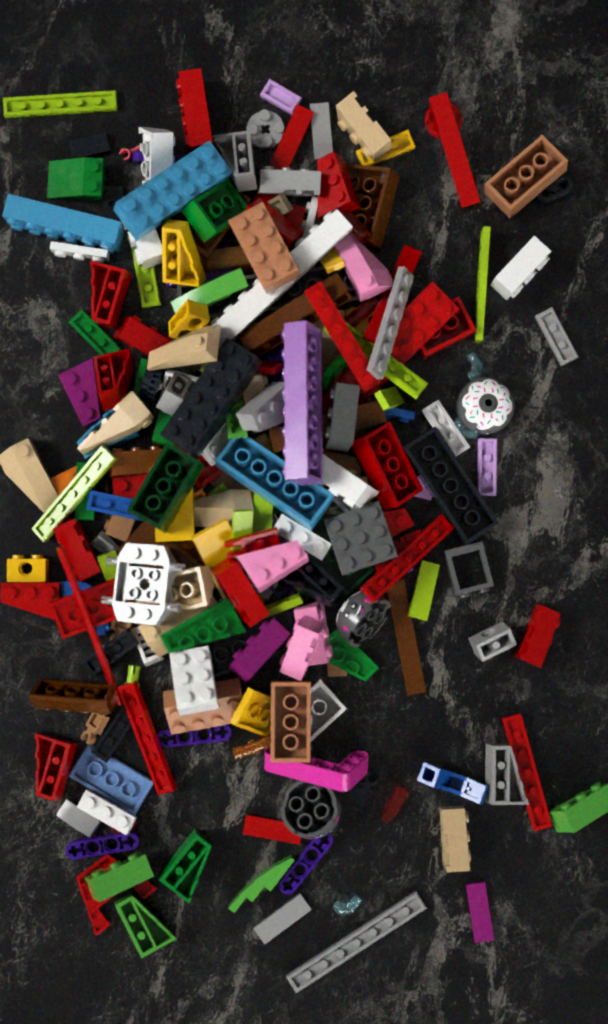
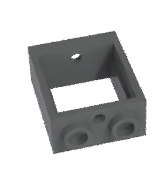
M482 541L443 551L455 596L460 595V598L472 596L471 592L478 590L479 593L490 591L489 587L494 586ZM478 550L487 583L460 589L452 557Z

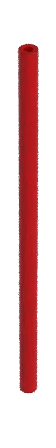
M60 546L56 550L108 684H116V705L121 706L123 701L118 691L117 683L65 548Z

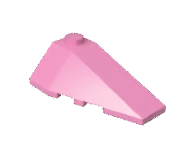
M351 232L334 246L344 261V270L360 302L392 289L394 281L388 269Z

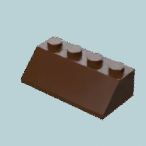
M40 678L30 692L29 699L35 708H41L42 710L56 709L62 712L79 711L84 714L93 712L107 715L111 714L116 706V684Z

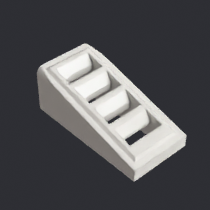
M138 626L131 629L139 642L145 640L143 636L138 637V634L141 633ZM140 642L137 645L145 666H150L164 659L163 656L158 657L156 654L147 658L146 656L154 653L153 650L144 651V648L149 647L146 642L142 644Z

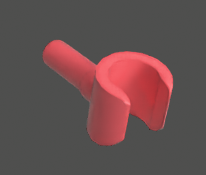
M140 145L130 150L124 148L119 154L124 155L128 152V157L123 160L129 162L133 158V152L140 150Z

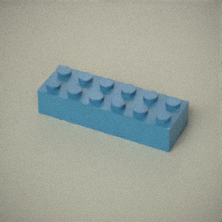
M209 140L117 201L113 210L134 239L138 241L180 213L193 199L229 179L232 170Z
M11 194L7 195L2 214L7 224L14 230L22 231L23 228L29 230V233L34 235L43 233L47 234L48 238L54 240L63 238L71 244L79 242L83 243L86 247L103 248L112 254L114 251L120 252L125 232L121 221Z
M250 437L231 439L215 460L216 467L309 531L313 530L334 500V495L319 484L299 485L285 480L283 474L285 461Z

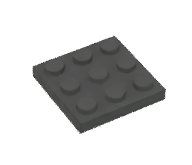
M380 501L324 520L342 576L398 557Z

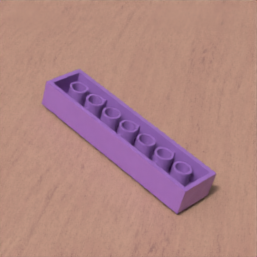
M306 320L284 323V330L282 331L284 349L282 351L284 368L282 374L285 385L283 388V397L285 399V407L283 408V416L285 418V426L283 427L285 466L283 467V474L285 480L299 485L323 484L321 330Z

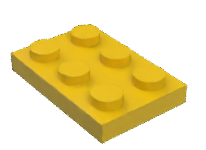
M248 687L230 723L268 737L271 731V696Z

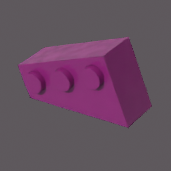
M91 358L58 375L83 427L86 429L95 425L103 417L94 361Z
M274 618L270 622L266 620L258 628L261 632L257 636L253 634L245 642L248 646L244 650L240 648L233 655L235 660L228 668L244 683L259 670L291 634Z

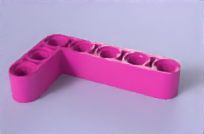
M271 747L265 749L264 770L336 791L346 792L351 790L368 773L369 754L361 750L353 751L340 764L311 756L310 762H270Z

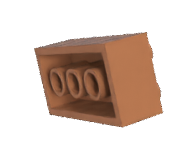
M541 135L485 183V194L509 218H512L567 170L568 160Z
M263 202L228 220L266 294L301 276Z
M240 678L215 682L219 709L181 716L177 710L175 691H163L164 710L171 735L232 724L230 721L243 697Z
M271 681L270 762H310L311 681Z

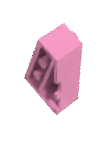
M298 540L237 556L238 561L259 593L309 562L308 555Z
M313 599L305 600L303 604L298 605L294 609L295 620H301L306 615L326 624L309 666L328 663L331 656H333L332 646L329 645V630L325 606Z
M306 615L301 620L297 619L293 628L295 630L292 637L290 636L286 645L288 648L287 653L282 655L279 665H282L281 673L302 681L326 625L325 623Z

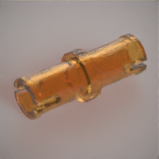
M268 735L256 741L250 740L247 744L232 748L235 759L238 760L251 754L254 756L259 751L271 748V739Z

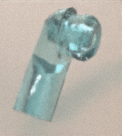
M472 352L466 356L472 365L471 371L467 374L470 380L480 378L483 369L482 362L476 353Z
M459 417L454 420L455 427L464 438L477 439V432L467 429Z
M355 895L349 903L343 904L337 901L333 905V909L339 915L351 914L363 901L359 896Z

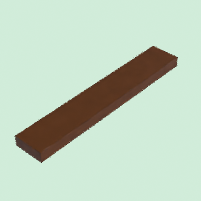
M399 579L387 590V595L391 604V616L406 693L409 696L425 693L426 688L412 617H408L410 606L405 580Z

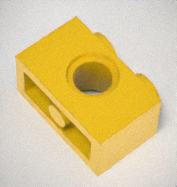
M12 555V559H7V582H49V559H43V555H32V559H24V555ZM27 563L32 565V571L29 574L24 572V565Z

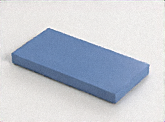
M87 744L69 777L135 816L154 784L152 779L113 756L107 763L91 753L95 745Z

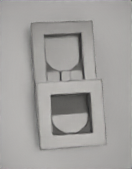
M103 531L90 543L91 546L102 554L119 549L118 545Z
M70 799L65 800L56 814L64 822L90 838L101 823L97 818L77 808V804Z

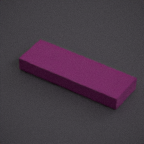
M485 881L467 883L465 885L474 942L493 941L494 936Z

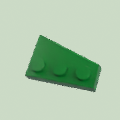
M337 628L329 635V645L332 646L333 656H331L328 663L365 682L379 669L359 647H352L339 635Z

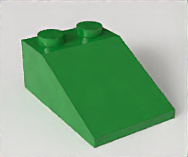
M83 157L49 161L47 199L103 202L106 178V163L104 159Z
M227 179L193 199L181 212L205 243L229 227L228 220L245 212L248 205L230 180Z

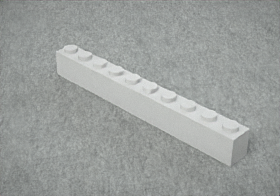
M337 209L334 212H328L323 217L324 222L320 225H314L309 230L310 235L305 239L303 237L295 243L296 248L291 252L289 251L301 274L300 277L266 294L259 279H256L252 283L253 288L247 292L245 290L238 296L239 301L235 305L231 303L224 309L223 312L225 314L220 319L216 317L210 322V326L218 324L221 326L219 348L226 337L232 341L235 340L240 333L249 327L353 230V226Z

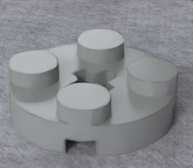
M263 109L249 119L246 130H250L253 146L263 150L272 149L280 143L284 134V124L276 113ZM263 126H264V127H266V126L269 127V131H270L269 134H268V133H264V134L261 133Z

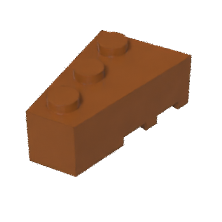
M151 446L150 450L134 447L131 448V451L125 452L123 448L112 449V454L117 460L107 470L105 475H108V479L118 476L149 473L163 449H161V446Z

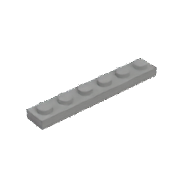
M405 266L398 267L367 367V371L376 379L384 378L411 285L413 284L414 275Z

